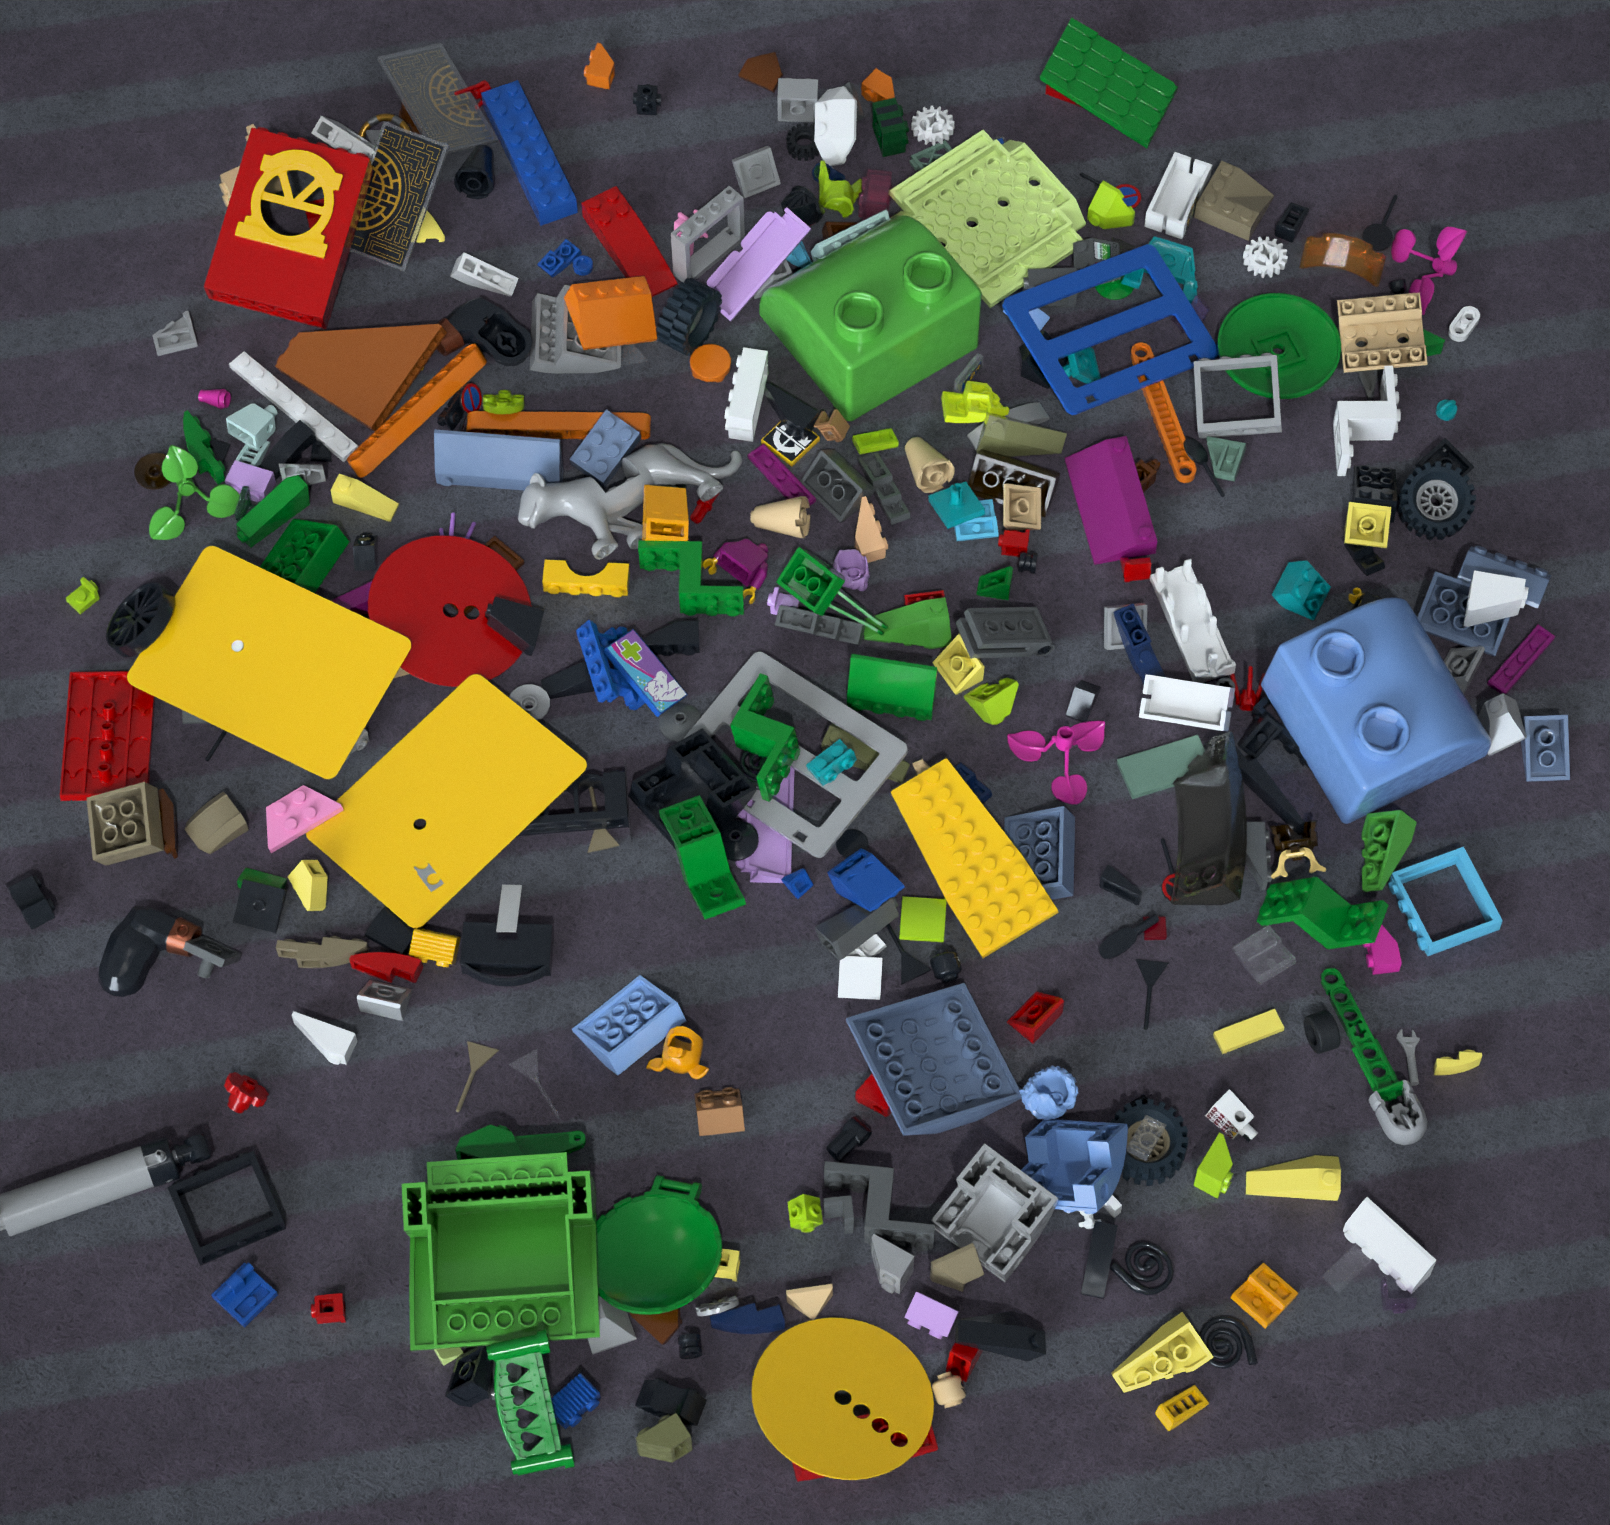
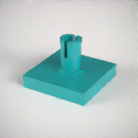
M1091 347L1069 355V364L1062 367L1068 378L1072 376L1086 384L1101 379L1095 352Z
M966 481L955 483V486L951 485L947 489L928 495L929 503L947 529L985 515V508Z

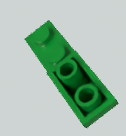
M188 410L185 411L183 429L188 453L197 462L198 473L201 475L208 471L217 484L224 482L223 472H225V467L220 460L217 461L215 459V455L210 447L211 436L209 432L201 428V424L196 416H192Z

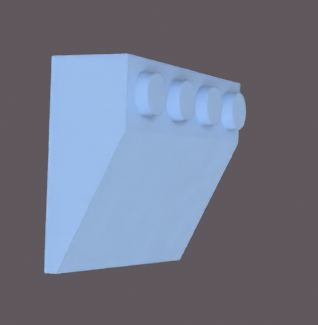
M639 975L572 1028V1031L607 1068L616 1075H619L667 1036L670 1029L680 1026L686 1019L678 1002Z

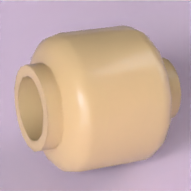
M951 1372L938 1375V1381L932 1385L937 1403L944 1405L945 1408L963 1403L962 1399L966 1397V1391L961 1377L958 1375L952 1376Z

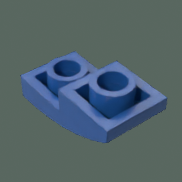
M565 239L554 252L550 250L537 265L548 275L554 277L568 267L582 252Z

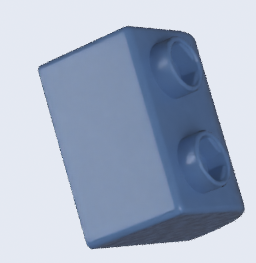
M1383 598L1364 604L1280 644L1261 681L1264 692L1286 729L1299 746L1302 756L1305 758L1316 780L1344 824L1351 823L1485 757L1491 747V738L1409 603L1402 598Z

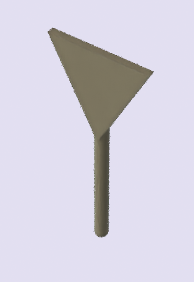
M590 787L589 792L592 801L593 811L597 812L598 809L593 787ZM606 829L594 830L587 853L620 845Z
M467 1041L471 1073L457 1105L456 1112H460L475 1072L499 1050Z

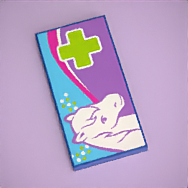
M634 629L603 650L604 654L656 717H659L688 695Z

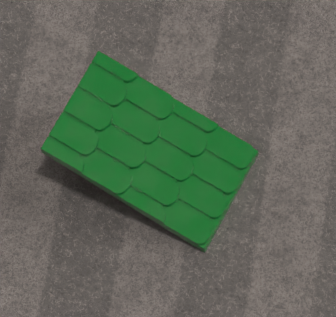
M1073 18L1070 19L1040 75V80L1046 83L1045 94L1086 109L1145 148H1148L1178 89L1174 82L1153 71L1150 66L1125 53L1117 45L1099 36L1098 32Z

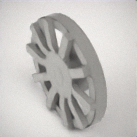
M726 1296L719 1301L714 1299L711 1300L712 1303H703L701 1306L696 1307L697 1316L721 1313L739 1305V1300L736 1296L729 1298Z

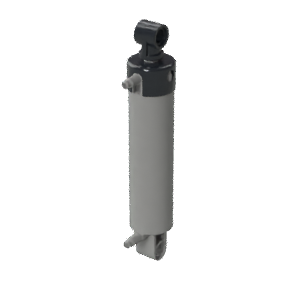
M206 1134L192 1136L184 1140V1144L180 1146L175 1144V1150H172L168 1138L162 1137L141 1144L139 1147L0 1194V1231L6 1229L9 1236H13L128 1195L180 1179V1173L177 1163H180L182 1167L185 1166L186 1162L190 1161L191 1164L200 1163L213 1156Z

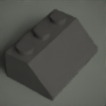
M835 449L821 450L800 480L806 489L840 522L845 521L860 509L862 497L866 496L867 500H869L876 490Z

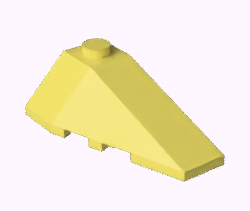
M1314 1155L1246 1172L1247 1195L1338 1201L1341 1192L1339 1157Z
M1181 1312L1162 1325L1111 1374L1125 1393L1150 1385L1153 1381L1162 1378L1169 1379L1173 1375L1184 1371L1186 1373L1194 1371L1212 1359L1213 1356L1187 1317Z

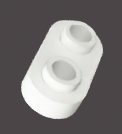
M1466 306L1460 310L1449 326L1448 335L1452 340L1462 342L1468 338L1479 322L1480 312L1478 309Z

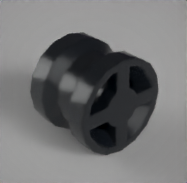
M1021 551L1018 572L1029 571L1031 574H1035L1038 553L1027 554Z
M685 1334L678 1337V1344L681 1346L679 1351L681 1359H694L703 1355L702 1349L699 1347L701 1342L699 1334Z

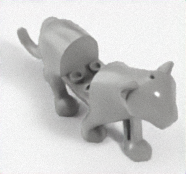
M664 443L646 445L622 458V468L627 480L618 487L610 488L607 493L591 477L569 482L546 483L541 474L534 473L531 477L530 485L522 493L518 520L522 525L535 529L537 525L551 518L569 516L581 524L592 528L598 539L592 546V554L596 559L600 560L611 554L618 547L611 532L627 535L626 541L630 549H638V540L642 541L643 525L622 517L643 503L644 485L676 487V484L699 486L697 494L705 502L715 497L723 489V485L716 479L727 478L736 473L743 460L738 451H733L729 464L719 468H711L694 462L672 445Z

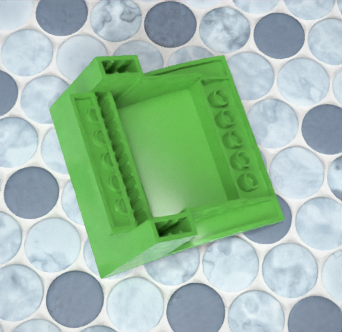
M567 1152L427 1162L428 1185L426 1182L402 1184L404 1231L410 1237L409 1301L411 1351L488 1346L492 1343L535 1335L537 1331L547 1329L549 1341L600 1338L596 1184L590 1170L568 1172Z

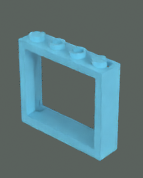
M1464 847L1393 872L1388 883L1390 892L1393 895L1396 894L1399 900L1398 907L1402 913L1406 914L1409 929L1412 932L1415 931L1418 937V946L1422 951H1425L1427 956L1500 930L1503 920ZM1456 864L1486 923L1432 942L1403 883Z

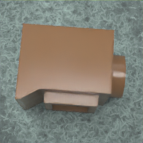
M835 409L830 419L825 411H821L814 427L819 429L827 441L835 440V442H840L845 438L850 425L838 409Z

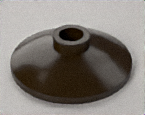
M151 453L145 455L137 462L134 468V475L136 481L142 487L156 490L164 488L171 483L162 473V463L166 457L165 454Z

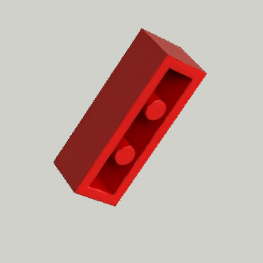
M944 590L904 595V606L924 600L944 598Z

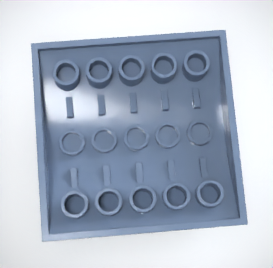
M965 983L846 1018V1022L903 1136L938 1134L976 1122L1021 1099L1020 1089Z

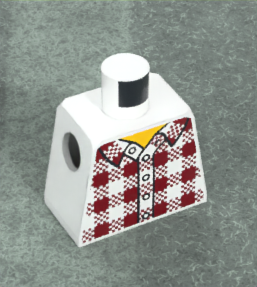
M1230 1089L1205 1115L1231 1139L1240 1134L1249 1143L1258 1134L1249 1124L1254 1115Z

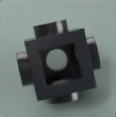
M650 84L638 85L637 92H633V104H636L637 114L657 115V107L661 106V94H658V86Z

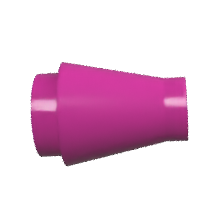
M201 389L198 399L200 402L223 409L230 405L231 394L225 389Z

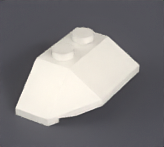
M845 86L828 89L815 103L814 142L822 159L830 166L844 164L856 140L857 100Z

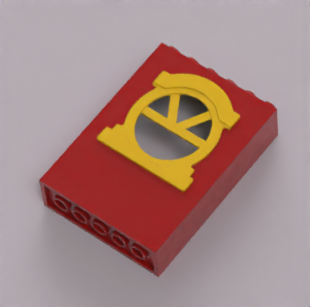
M251 127L204 284L208 298L327 329L372 177L373 169L370 158L363 153L352 154L343 148L337 147L333 149L324 143L317 142V144H314L305 138L297 137V139H294L282 132L275 134L263 127H258L257 129ZM299 170L312 175L315 178L314 181L293 199L287 171ZM275 176L280 178L284 197L264 191L267 184ZM318 187L322 188L324 193L323 207L303 202ZM261 199L319 214L321 217L310 230L296 236L281 235L273 231L265 223L261 213Z

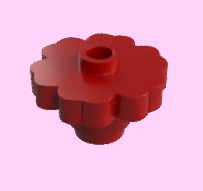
M236 1072L229 1073L225 1080L224 1087L231 1093L228 1097L229 1102L227 1105L237 1113H243L245 1110H248L251 1104L255 1107H262L268 1099L269 1093L266 1089L258 1085L256 1080L247 1075L241 1076Z

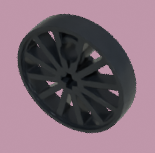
M149 582L130 593L116 609L109 622L106 632L108 645L122 657H132L146 650L161 635L170 621L175 605L172 592L159 583Z

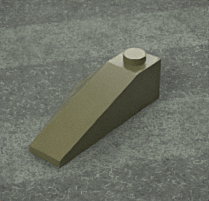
M987 412L976 452L978 453L981 449L1006 457L1062 453L1067 433Z

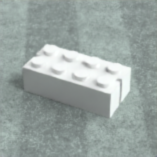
M1174 152L1146 212L1144 227L1158 232L1166 230L1165 234L1183 239L1186 231L1187 216L1199 188L1200 198L1209 183L1212 164L1195 159L1191 174L1189 173L1191 157Z
M743 347L742 355H738L736 367H738V371L734 372L733 375L734 389H730L729 393L730 406H727L725 410V430H728V435L731 439L753 442L768 377V351Z
M1145 675L1143 694L1151 695V699L1142 698L1139 717L1228 731L1231 712L1227 711V709L1233 705L1235 688Z

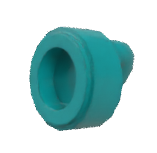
M1442 400L1438 403L1436 408L1438 418L1449 421L1456 416L1457 406L1455 400Z

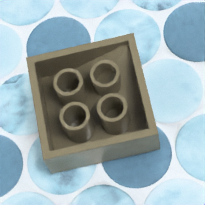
M1221 161L1196 203L1194 218L1249 241L1272 202L1274 195L1242 169Z
M142 782L87 797L92 857L94 861L103 865H111L164 851L158 789Z

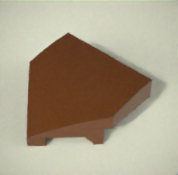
M776 52L747 59L738 76L774 93L778 86V78H782L783 73Z
M680 1308L651 1315L629 1313L662 1345L668 1342L679 1329L680 1324H682Z

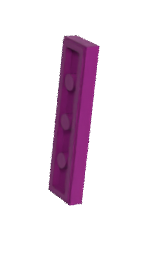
M764 443L747 455L748 459L786 499L806 496L809 506L816 502V498Z
M1538 624L1489 679L1487 685L1500 694L1506 695L1553 642L1555 636Z

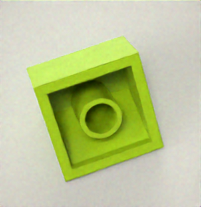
M1220 1132L1198 1167L1194 1182L1195 1187L1217 1199L1221 1193L1226 1194L1234 1175L1231 1173L1233 1163L1224 1135Z

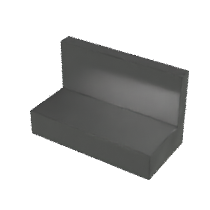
M851 1195L824 1198V1219L842 1217L844 1234L854 1233Z

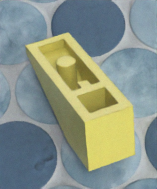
M342 474L338 475L330 490L333 503L391 522L399 506V503L363 482Z

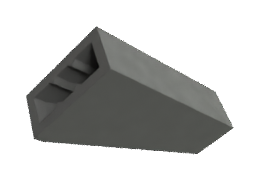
M892 897L882 903L878 909L871 912L856 904L815 927L821 945L839 961L844 959L899 916L896 909L898 903L895 897Z

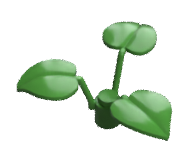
M170 445L162 463V473L167 480L176 482L178 487L176 510L173 512L170 507L164 506L153 514L149 525L150 537L156 540H168L178 537L183 532L184 520L181 516L177 515L180 511L182 496H190L197 492L202 498L209 501L207 504L208 513L218 518H225L238 512L244 505V500L232 486L226 484L215 486L210 492V497H207L194 485L192 477L197 474L198 470L195 458L186 450Z

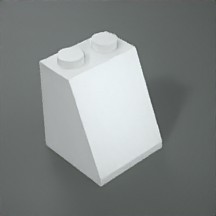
M1474 571L1463 626L1469 627L1518 615L1520 608H1524L1525 601L1527 600L1529 587H1525L1526 579Z

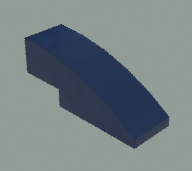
M755 1303L710 1316L711 1328L725 1332L760 1334L785 1329V1320L780 1305L757 1311Z

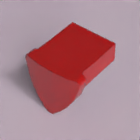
M1150 557L1138 559L1120 558L1125 583L1150 579Z

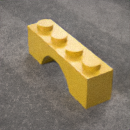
M545 560L542 580L543 590L550 594L562 592L571 595L582 593L592 596H600L601 594L613 597L628 596L630 569L629 564L607 563L600 573L593 576H581L571 571L565 560Z

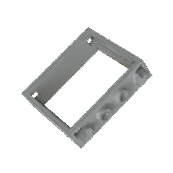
M728 186L671 233L673 275L684 283L687 278L698 279L745 238L744 197L732 187ZM727 215L728 226L690 257V245Z
M1264 353L1255 357L1251 355H1242L1239 358L1225 356L1220 357L1218 360L1202 358L1194 361L1199 438L1282 432L1277 355ZM1271 366L1274 418L1204 424L1201 372Z

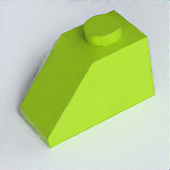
M1103 180L1088 208L1087 220L1092 225L1099 226L1102 229L1127 227L1134 224L1135 211L1131 206L1127 207L1122 200L1124 195L1119 189Z
M1004 678L999 680V684H982L963 697L984 722L997 725L1003 722L1004 718L1011 713L1019 684L1016 680Z

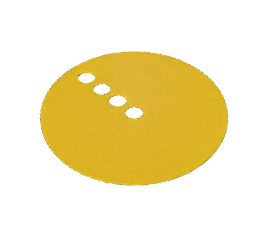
M821 1318L807 1321L788 1329L765 1349L757 1363L752 1380L751 1393L754 1413L763 1433L771 1444L796 1465L829 1478L842 1480L868 1479L883 1475L900 1467L922 1446L932 1424L934 1412L933 1392L928 1376L920 1361L905 1344L887 1331L854 1319ZM840 1390L847 1391L851 1395V1402L846 1405L837 1403L834 1398L835 1393ZM858 1404H863L869 1408L870 1415L865 1419L857 1418L853 1413V1408ZM882 1418L888 1422L889 1429L884 1433H878L872 1428V1421ZM896 1432L903 1433L907 1437L908 1443L903 1447H897L892 1444L890 1440L891 1435Z

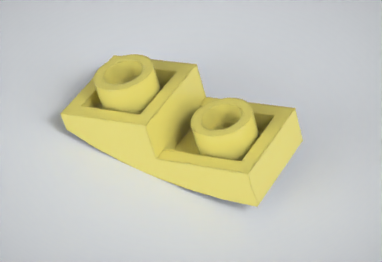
M1464 1050L1462 1052L1459 1051L1456 1060L1451 1057L1437 1058L1434 1064V1075H1451L1479 1066L1482 1053H1477L1474 1050Z

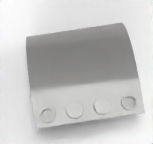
M984 1143L957 1177L958 1187L932 1218L931 1222L935 1225V1230L958 1248L973 1243L981 1265L1003 1282H1006L1039 1238L1052 1216L1059 1199Z

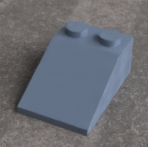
M1568 715L1521 716L1527 736L1526 739L1521 741L1526 782L1570 780Z

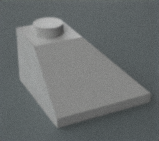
M1502 693L1484 703L1478 718L1491 738L1489 756L1527 738L1515 699Z
M598 1296L600 1338H587L592 1355L637 1339L628 1313L612 1306L602 1299L601 1296Z

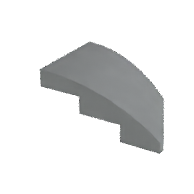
M279 464L282 481L297 475L307 485L326 481L322 464Z

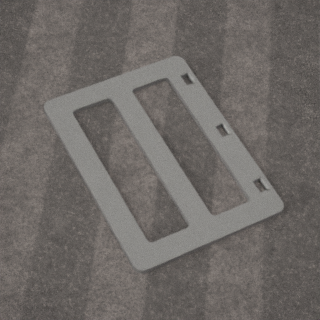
M756 652L684 738L702 728L711 738L722 725H727L731 728L730 724L740 709L739 704L747 696L761 673L768 676L769 682L877 751L879 756L858 781H853L840 773L833 782L822 786L806 767V764L816 758V756L799 746L800 755L796 761H793L790 767L841 799V803L821 827H815L773 798L770 802L763 800L760 790H756L751 798L755 802L752 808L746 805L743 809L812 856L821 858L828 853L908 753L906 743L767 654ZM798 832L807 836L804 842L795 837Z

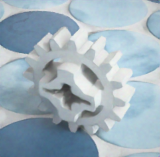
M931 106L929 110L923 107V112L917 111L916 116L912 117L911 130H913V136H918L919 142L925 140V145L932 142V145L935 146L937 141L943 144V139L949 140V135H953V116L948 115V110L942 112L940 106L937 109Z
M1258 237L1257 242L1251 240L1250 245H1246L1243 254V264L1248 265L1247 271L1254 270V276L1260 273L1262 278L1265 277V274H1268L1270 278H1272L1273 273L1279 275L1280 269H1285L1288 258L1286 256L1287 250L1282 249L1283 244L1277 245V239L1269 241V237H1266L1265 240Z

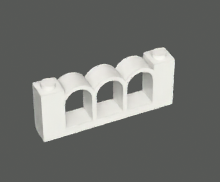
M323 116L320 117L311 132L313 135L335 149L339 147L346 149L348 153H363L370 158L371 165L373 164L378 147L372 145L340 122ZM431 182L429 191L431 190V188H432V186H433V184H434V183H432V182Z

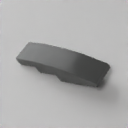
M877 451L857 457L866 480L876 489L874 495L890 524L894 525L910 519V511L902 501L901 493L893 482L892 474Z
M779 605L775 626L859 646H861L865 625L827 615L820 616L811 611Z

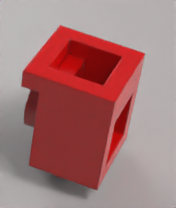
M1026 529L1025 533L1018 530H1004V534L999 535L998 546L1002 547L1001 555L1020 557L1021 551L1027 553L1030 530Z
M343 1293L314 1296L315 1304H311L312 1318H316L317 1324L346 1322ZM327 1309H332V1310H333V1312H325V1311H326Z

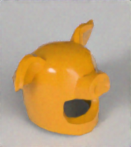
M676 1026L670 1029L664 1042L662 1058L650 1060L646 1068L656 1072H661L667 1068L678 1074L689 1073L693 1079L704 1077L709 1068L699 1065L703 1050V1039L693 1030L684 1026ZM674 1036L687 1037L691 1040V1043L678 1040Z

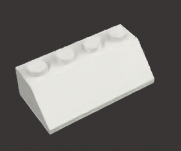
M1368 1197L1363 1200L1345 1223L1343 1229L1345 1237L1351 1243L1358 1244L1367 1258H1373L1379 1264V1268L1386 1275L1390 1274L1396 1279L1397 1285L1402 1290H1408L1412 1294L1431 1275L1436 1259Z

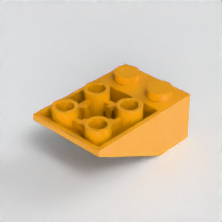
M644 485L642 541H688L689 520L686 488Z

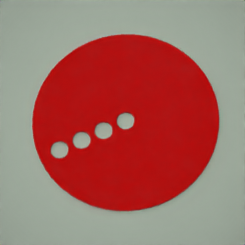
M444 535L421 538L407 543L394 551L377 570L368 596L369 619L407 637L411 642V649L400 667L409 674L426 682L458 687L469 676L474 674L481 675L489 681L509 669L522 654L520 649L487 625L488 619L485 617V611L488 603L492 604L494 598L499 597L532 606L523 580L512 565L501 555L476 541ZM446 604H454L458 608V614L455 617H447L443 613V607ZM467 606L476 607L479 610V617L474 620L468 619L464 615V609Z

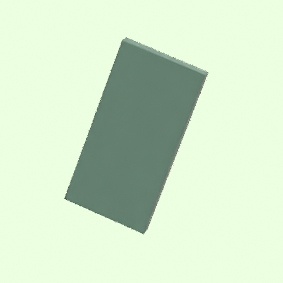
M1198 735L1117 759V765L1132 799L1213 775L1214 773Z

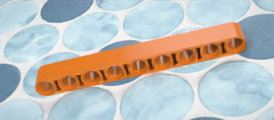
M476 344L466 346L348 456L347 462L359 478L371 473L485 366L487 360Z
M472 411L467 415L466 432L549 439H585L604 412H517L513 414H493L486 411ZM611 412L640 432L641 440L650 438L651 416L649 414Z

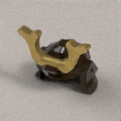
M1318 820L1305 822L1304 833L1298 835L1288 825L1269 826L1275 835L1276 851L1282 852L1279 857L1278 868L1271 875V878L1275 879L1279 876L1288 877L1285 861L1289 858L1297 861L1308 857L1311 863L1310 873H1314L1317 870L1326 872L1327 869L1317 862L1312 852L1314 846H1318V833L1314 831Z

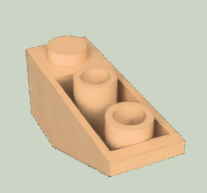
M864 496L861 500L855 549L863 557L866 556L869 563L884 559L886 550H888L886 538L881 537L880 532H882L879 520L875 521L873 516L875 515L873 504L868 503L867 497Z

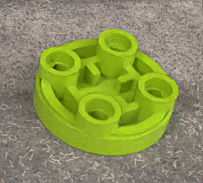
M500 390L497 395H483V409L493 414L520 412L524 409V395H512L510 390Z

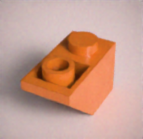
M597 43L595 50H591L590 63L585 66L584 77H586L587 85L610 90L615 76L614 62L602 44Z
M875 68L862 82L861 95L867 101L872 102L895 98L892 78Z

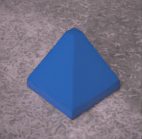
M803 868L781 879L797 899L813 886L811 879Z

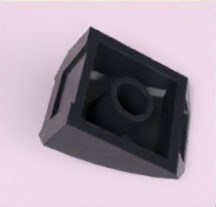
M478 1346L457 1357L445 1397L459 1406L472 1407L474 1404L490 1397L493 1363L492 1360L489 1361L486 1346Z

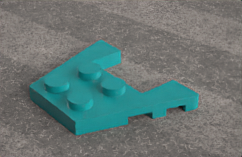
M1154 236L1149 244L1157 249L1177 283L1183 284L1182 291L1190 304L1197 306L1199 296L1197 295L1198 286L1195 280L1193 248ZM1142 268L1126 274L1121 284L1139 289L1143 273L1148 272Z

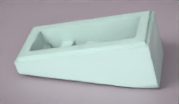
M266 441L258 450L245 444L236 461L242 463L248 461L251 462L249 465L259 467L270 446V442ZM250 449L258 451V453L251 452Z

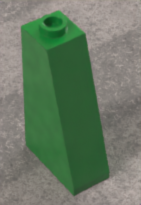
M299 475L284 479L236 523L238 539L243 544L246 542L251 548L310 505L308 485Z

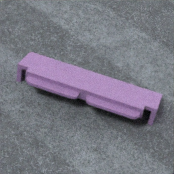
M788 208L784 210L785 214L783 217H780L776 212L774 214L772 212L765 213L741 241L742 251L740 253L738 251L731 252L707 280V285L719 291L722 295L720 298L722 299V304L719 306L721 307L720 313L730 322L812 230Z
M790 767V773L787 778L782 780L778 794L773 796L774 800L793 811L795 771L792 767ZM749 770L753 774L758 775L759 771ZM750 800L747 805L752 808L755 802ZM742 810L738 816L756 829L759 843L756 851L750 857L735 861L736 866L741 868V872H750V882L783 883L781 879L791 874L792 842Z

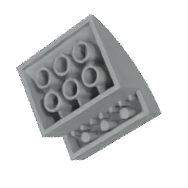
M564 285L557 297L537 293L532 301L530 370L552 374L599 373L621 367V346L583 350L564 300V296L570 288L569 285Z

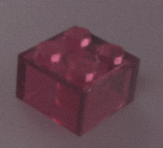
M868 169L867 177L862 179L863 192L859 196V217H862V221L884 210H887L889 214L891 203L889 191L892 189V172Z

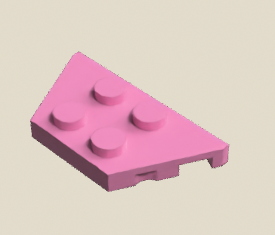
M303 785L267 806L266 818L269 851L271 853L275 852L344 811L342 805Z

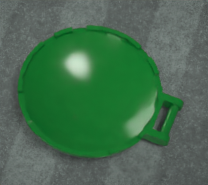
M657 1175L651 1191L644 1192V1195L627 1197L613 1205L614 1208L597 1220L598 1294L602 1299L626 1312L645 1315L660 1314L688 1304L710 1285L719 1269L723 1249L721 1234L715 1219L698 1202L702 1190L701 1183L694 1182L690 1184L665 1179V1176ZM663 1188L688 1192L689 1195L666 1191Z

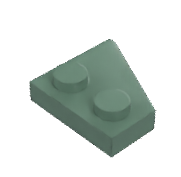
M1207 436V446L1215 478L1235 481L1246 450V443Z

